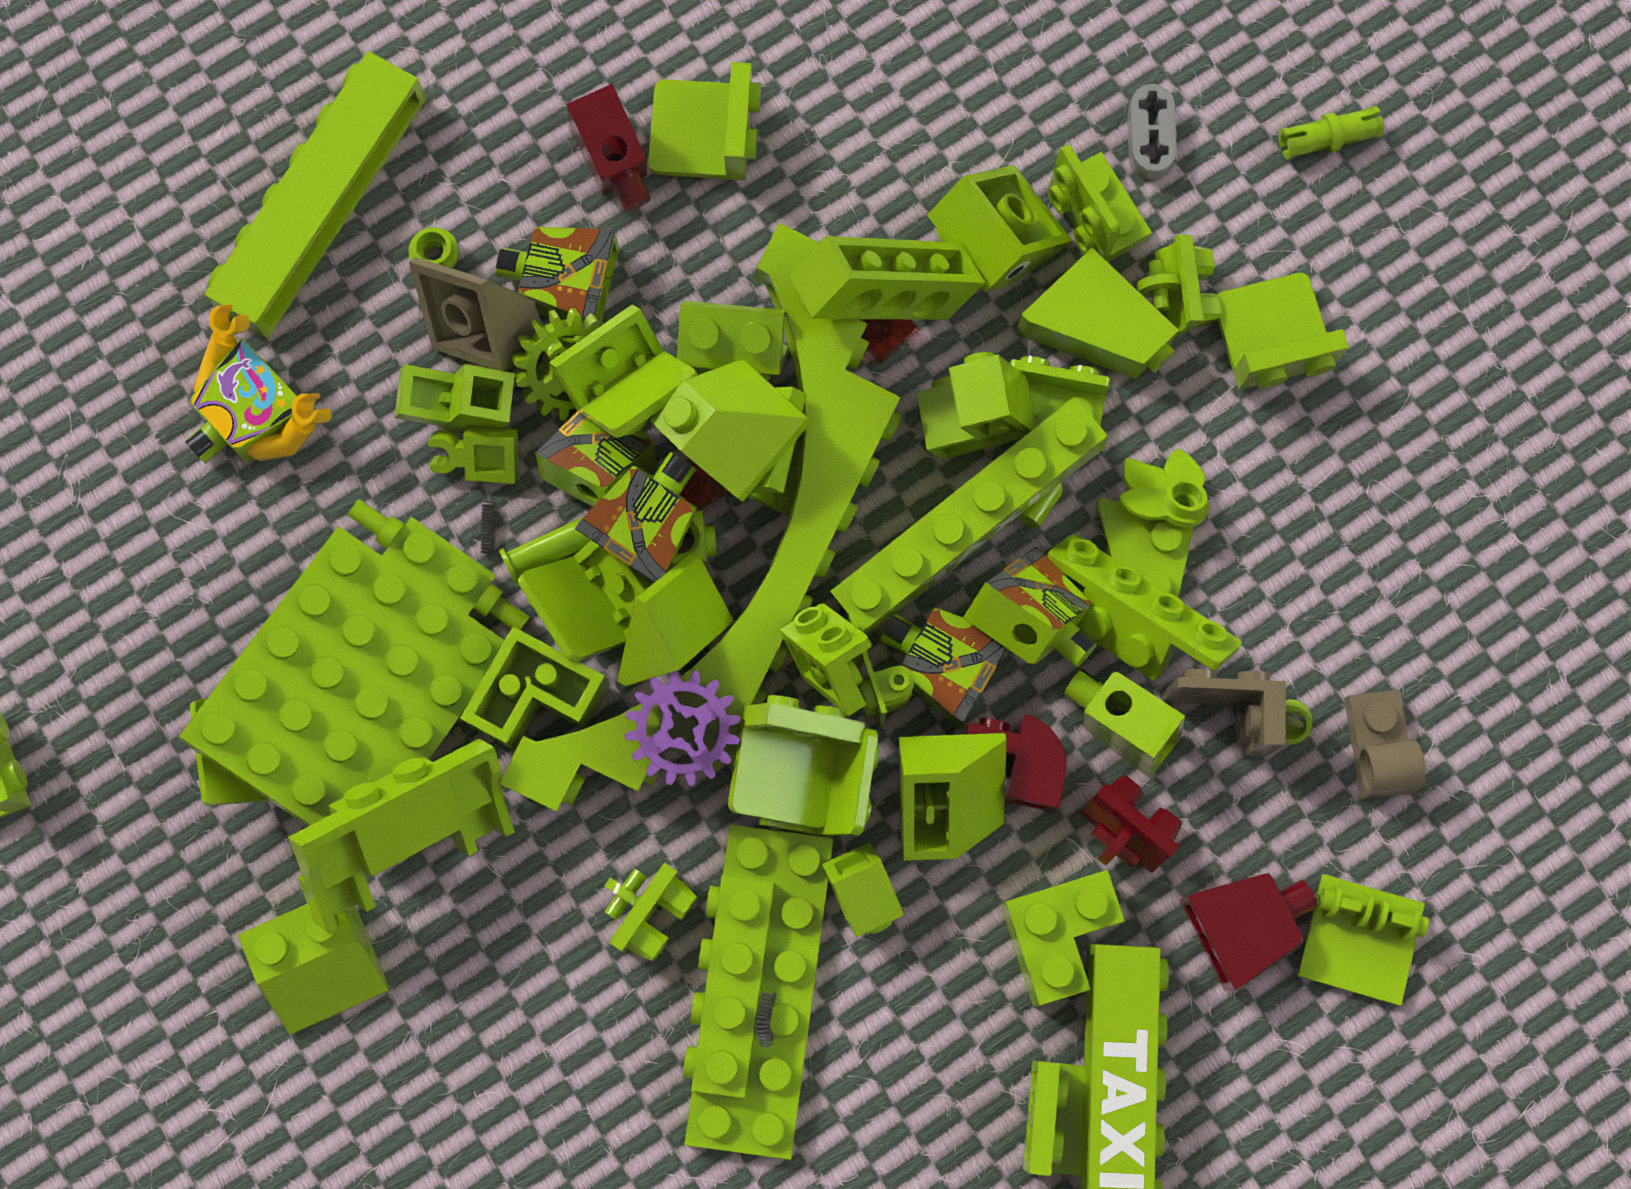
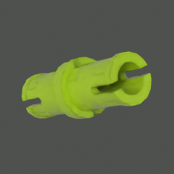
M1371 106L1368 109L1339 116L1331 112L1322 114L1318 121L1290 128H1281L1279 130L1280 149L1288 147V150H1284L1282 155L1286 160H1289L1296 156L1325 149L1328 153L1340 151L1341 147L1346 144L1370 138H1380L1384 133L1383 117L1374 118V116L1380 114V109L1377 106Z

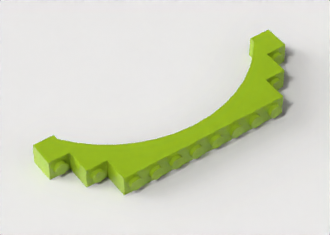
M778 223L756 268L753 279L766 286L776 309L786 310L784 332L794 362L798 390L807 394L802 413L812 422L801 434L797 485L783 536L766 576L744 612L720 642L691 670L680 677L681 682H688L692 672L698 671L700 674L699 685L706 687L716 679L719 685L714 694L718 699L732 695L734 700L725 708L727 715L740 716V719L743 706L764 702L768 691L760 688L768 669L778 672L789 650L786 643L782 641L783 637L779 630L791 623L799 612L810 607L813 598L805 593L814 576L821 580L824 578L836 553L829 549L828 546L836 530L845 534L857 511L858 506L850 502L858 484L866 488L868 487L880 463L879 459L873 457L880 439L890 442L902 418V414L894 411L901 397L845 370L847 365L857 369L870 343L861 338L867 323L859 319H812L809 312L802 306L799 294L789 275L819 242L781 223ZM690 692L673 693L680 705L698 708L707 702L702 697ZM656 703L650 710L647 718V738L660 730L663 714ZM639 704L628 711L640 712L642 705ZM668 705L673 715L671 719L674 723V726L668 730L669 736L672 739L682 737L696 751L697 747L692 741L694 737L691 733L692 728L697 725L696 720L692 716L683 719L679 713H675L671 705ZM626 711L619 716L578 732L550 739L535 741L527 736H523L499 784L557 812L562 801L571 806L573 805L586 778L577 773L581 764L636 791H639L643 782L652 786L660 769L650 777L646 774L647 768L651 763L647 756L635 761L632 758L633 753L641 746L638 740H625L626 733L637 730V722L626 718ZM717 718L706 725L703 742L709 752L713 748L718 736ZM740 722L729 726L730 734L738 737L737 733ZM726 744L723 749L731 758L728 764L730 766L734 763L737 744ZM669 747L670 749L677 751L688 757L684 750ZM716 759L712 766L714 770L719 771L723 763Z

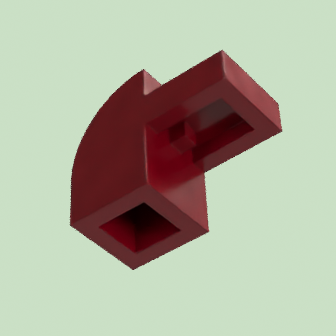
M1027 714L1020 720L1017 733L1009 732L1010 724L992 718L981 717L978 724L969 722L964 735L1006 734V760L1011 761L1005 786L1004 802L1050 813L1059 808L1066 776V756L1059 738L1048 725Z

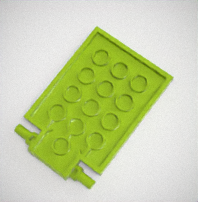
M361 499L355 502L347 516L376 535L374 541L386 548L383 555H380L338 526L179 735L181 742L306 826H310L330 816L332 813L329 805L344 798L345 793L350 788L362 783H373L391 774L394 767L405 760L422 757L429 760L467 707L505 641L470 617L469 614L473 609L485 617L491 614L511 629L515 627L521 630L530 618L529 615L501 597L503 591L491 584L496 575L413 517H410L406 524L393 515L388 519Z

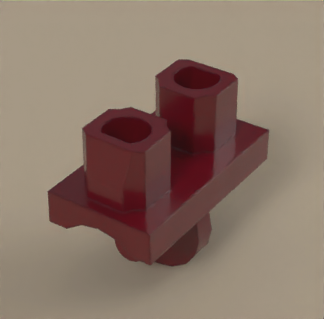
M1127 775L1121 776L1110 786L1105 783L1079 813L1096 826L1091 835L1106 846L1097 858L1103 865L1106 866L1117 856L1130 868L1139 862L1150 873H1153L1180 846L1175 842V839L1182 826V821L1168 809L1159 808L1148 819L1134 808V805L1142 797L1143 792L1141 787Z

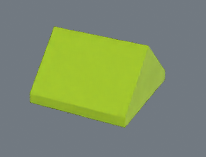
M690 553L635 598L617 680L619 683L628 686L680 670L734 622L699 556Z

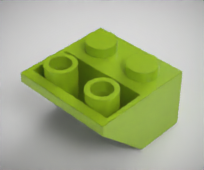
M1005 733L899 737V825L904 861L957 859L1004 824Z

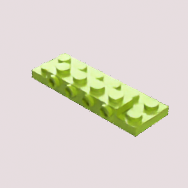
M730 824L720 886L710 885L707 899L706 917L716 919L713 939H702L698 970L708 971L705 993L695 992L692 1004L690 1024L700 1025L697 1047L687 1046L683 1067V1078L693 1080L684 1144L686 1146L791 1160L828 877L822 864L831 860L834 838ZM775 992L777 996L775 997L776 1000H774L775 1004H773L774 1007L770 1021L774 1040L766 1043H773V1045L762 1047L757 1038V1027L755 1026L759 1024L755 1022L756 1020H764L756 1017L759 1015L757 1014L759 1004H762L759 1001L762 1000L760 998L762 996L761 993L774 995L773 993Z

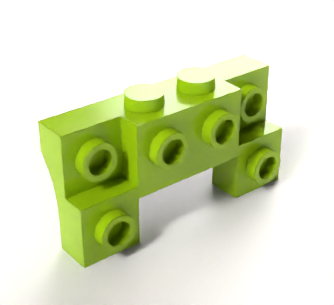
M477 739L434 762L425 757L405 760L396 765L391 774L373 783H362L350 788L345 793L344 798L329 805L332 813L330 816L289 836L288 839L302 873L297 878L314 922L329 934L338 929L334 916L356 904L366 912L376 907L363 871L373 877L451 835L456 848L471 856L478 852L475 840L489 832L496 830L505 837L514 833L502 787L499 784L502 769L494 746L481 739Z

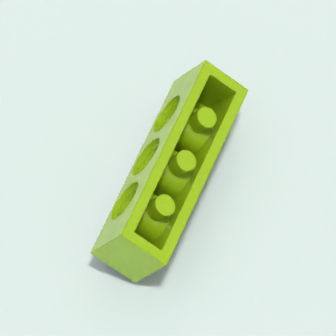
M825 236L789 275L799 294L802 306L809 312L812 319L948 320L985 283L962 243Z

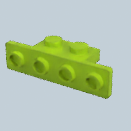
M1073 534L1049 550L1047 557L1060 571L1085 587L1083 595L1089 600L1090 608L1077 627L1098 645L1151 680L1156 681L1165 673L1176 647L1211 670L1219 669L1239 651L1242 641L1227 632L1222 625L1210 621L1191 609L1177 596L1166 593L1140 576L1135 569L1121 564L1099 550L1091 541Z

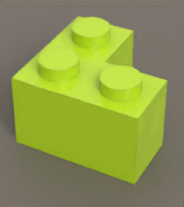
M979 352L965 357L964 364L949 368V377L937 379L931 383L932 388L916 392L926 449L941 459L1020 440L1036 427L1027 377L999 354L995 355L993 352Z
M512 627L460 719L469 727L515 751L540 706L585 729L611 685L605 675L579 661L576 663L569 661L562 652Z
M1108 870L1000 904L1032 1006H1041L1091 990L1074 937L1125 921Z

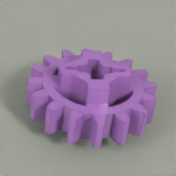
M678 671L670 673V684L663 686L656 677L650 679L651 687L654 691L650 696L645 693L636 692L634 697L642 705L640 712L627 711L626 718L637 722V730L626 733L625 740L639 741L641 747L633 753L632 758L635 761L647 756L651 763L647 768L646 774L650 777L661 768L666 770V784L672 785L678 773L684 774L688 786L695 785V772L702 770L710 779L715 777L712 763L716 759L722 763H730L731 758L723 749L726 744H739L740 738L729 733V726L737 724L741 719L738 715L726 714L725 708L734 699L732 695L720 699L716 697L714 693L719 685L716 679L706 687L699 685L700 674L698 671L692 672L688 682H681ZM690 692L702 697L707 702L698 708L680 705L673 693ZM656 703L663 714L660 730L647 738V718L650 710ZM668 705H671L675 713H679L683 719L692 716L696 720L697 725L691 730L694 737L692 741L697 747L696 751L682 737L672 739L669 736L668 730L674 726V723L671 719L673 715ZM717 718L718 736L713 748L709 752L703 742L706 725ZM669 747L684 750L692 763L674 764L664 760L658 754Z

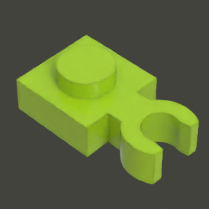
M467 426L463 439H459L450 431L437 430L432 432L428 440L429 447H441L449 454V456H434L429 464L431 471L443 474L451 472L456 467H465V481L516 484L519 477L518 430Z

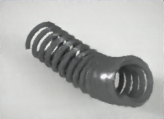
M775 992L773 993L774 995L761 993L762 996L760 998L762 1000L759 1001L762 1004H759V1011L757 1012L759 1015L756 1017L764 1020H756L755 1022L759 1024L755 1026L757 1027L756 1035L762 1047L773 1045V1043H766L774 1040L770 1021L774 1007L773 1004H775L774 1000H776L775 997L777 996Z

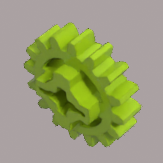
M570 308L567 319L564 320L560 319L555 310L549 311L550 323L545 326L536 319L532 320L531 325L535 334L532 337L519 335L517 339L525 351L524 353H514L511 357L515 366L521 369L515 372L514 380L518 387H525L521 392L525 401L528 404L537 401L536 406L544 416L555 407L558 417L566 421L570 409H575L576 411L577 409L568 394L561 393L566 391L549 362L556 358L557 354L563 353L600 326V321L592 313L582 322L581 316L575 308ZM566 335H576L574 338L562 337ZM542 350H544L542 363L536 367L538 357Z

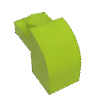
M404 364L399 374L394 418L440 426V430L450 431L454 434H464L467 426L504 428L510 422L515 373L464 364L454 374Z

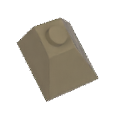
M415 257L409 261L432 349L489 369L506 372L515 365L511 359L512 354L524 353L525 351L517 339L518 336L527 335L532 337L535 334L531 325L532 320L536 319L539 321L535 300L490 280Z

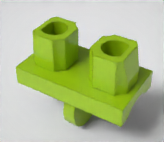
M1185 234L1177 235L1174 238L1173 244L1155 252V260L1149 262L1150 276L1137 282L1138 292L1146 298H1153L1155 308L1159 312L1163 311V315L1179 330L1176 337L1182 336L1194 327L1209 325L1220 318L1222 314L1219 297L1215 293H1200L1199 280L1204 281L1213 274L1215 267L1213 250L1194 246L1192 235Z
M665 862L640 898L635 894L647 878L644 874L634 868L623 885L610 877L604 886L616 895L604 912L617 921L628 904H631L633 908L609 943L624 953L630 950L634 954L654 962L670 938L647 922L659 905L682 921L697 901V896L685 883L678 879L680 876L678 871Z

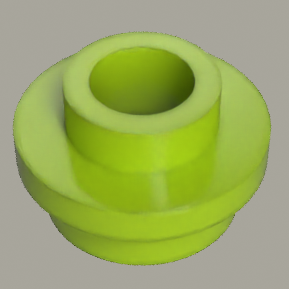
M429 227L419 231L412 238L409 245L410 261L417 257L453 269L459 258V247L454 236L442 228ZM435 247L443 249V254L440 258L436 260L426 258L430 249Z

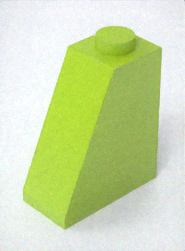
M1091 248L1021 314L1017 331L1025 338L1137 379L1147 368L1155 373L1172 357L1175 350L1171 347V344L1179 332L1164 315L1094 248Z

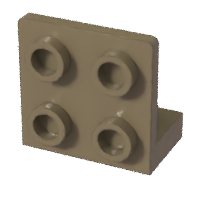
M1187 669L1184 671V677H1177L1162 691V701L1165 703L1243 706V712L1237 713L1235 721L1236 743L1243 744V757L1265 758L1286 745V681L1270 680V673L1242 671L1237 673V679L1217 678V671Z

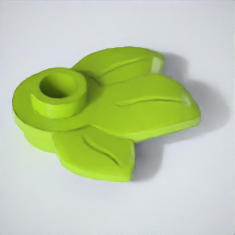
M1177 448L1171 453L1163 469L1131 458L1125 459L1123 464V481L1128 491L1120 495L1119 502L1129 512L1148 520L1165 519L1173 525L1185 528L1195 527L1205 520L1209 511L1207 493L1203 488L1205 475L1201 467L1190 455Z

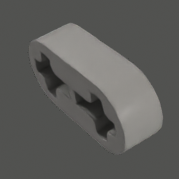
M1147 84L1136 90L1128 107L1129 163L1133 172L1142 179L1152 181L1167 175L1176 158L1175 102L1169 90L1161 85ZM1145 101H1153L1154 108L1159 110L1154 125H1149L1148 111L1143 109ZM1149 139H1155L1156 154L1163 155L1160 157L1158 164H1151L1149 156L1144 155Z

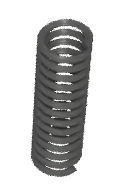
M484 500V503L492 504L481 505L483 507L481 509L483 514L481 515V520L483 521L481 522V528H483L481 529V535L483 536L480 537L482 539L480 544L482 550L480 552L493 553L495 551L494 541L496 540L494 538L496 533L494 531L496 529L494 524L496 522V503Z

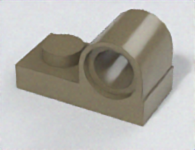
M1400 690L1349 695L1344 698L1361 800L1409 795L1421 790L1426 781L1425 760L1419 743L1408 738Z

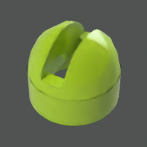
M1287 699L1286 712L1305 719L1304 723L1286 715V744H1297L1309 736L1313 717L1306 704L1300 700Z

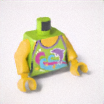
M232 304L213 308L209 315V325L213 333L193 388L195 393L190 400V403L207 422L184 442L205 464L228 444L246 463L255 459L266 461L295 455L314 431L315 424L327 423L331 420L332 413L330 409H317L314 411V403L321 396L319 393L296 396L243 338L237 342L234 335L243 333L250 327V320L245 314L235 316L230 323L229 314L233 307Z

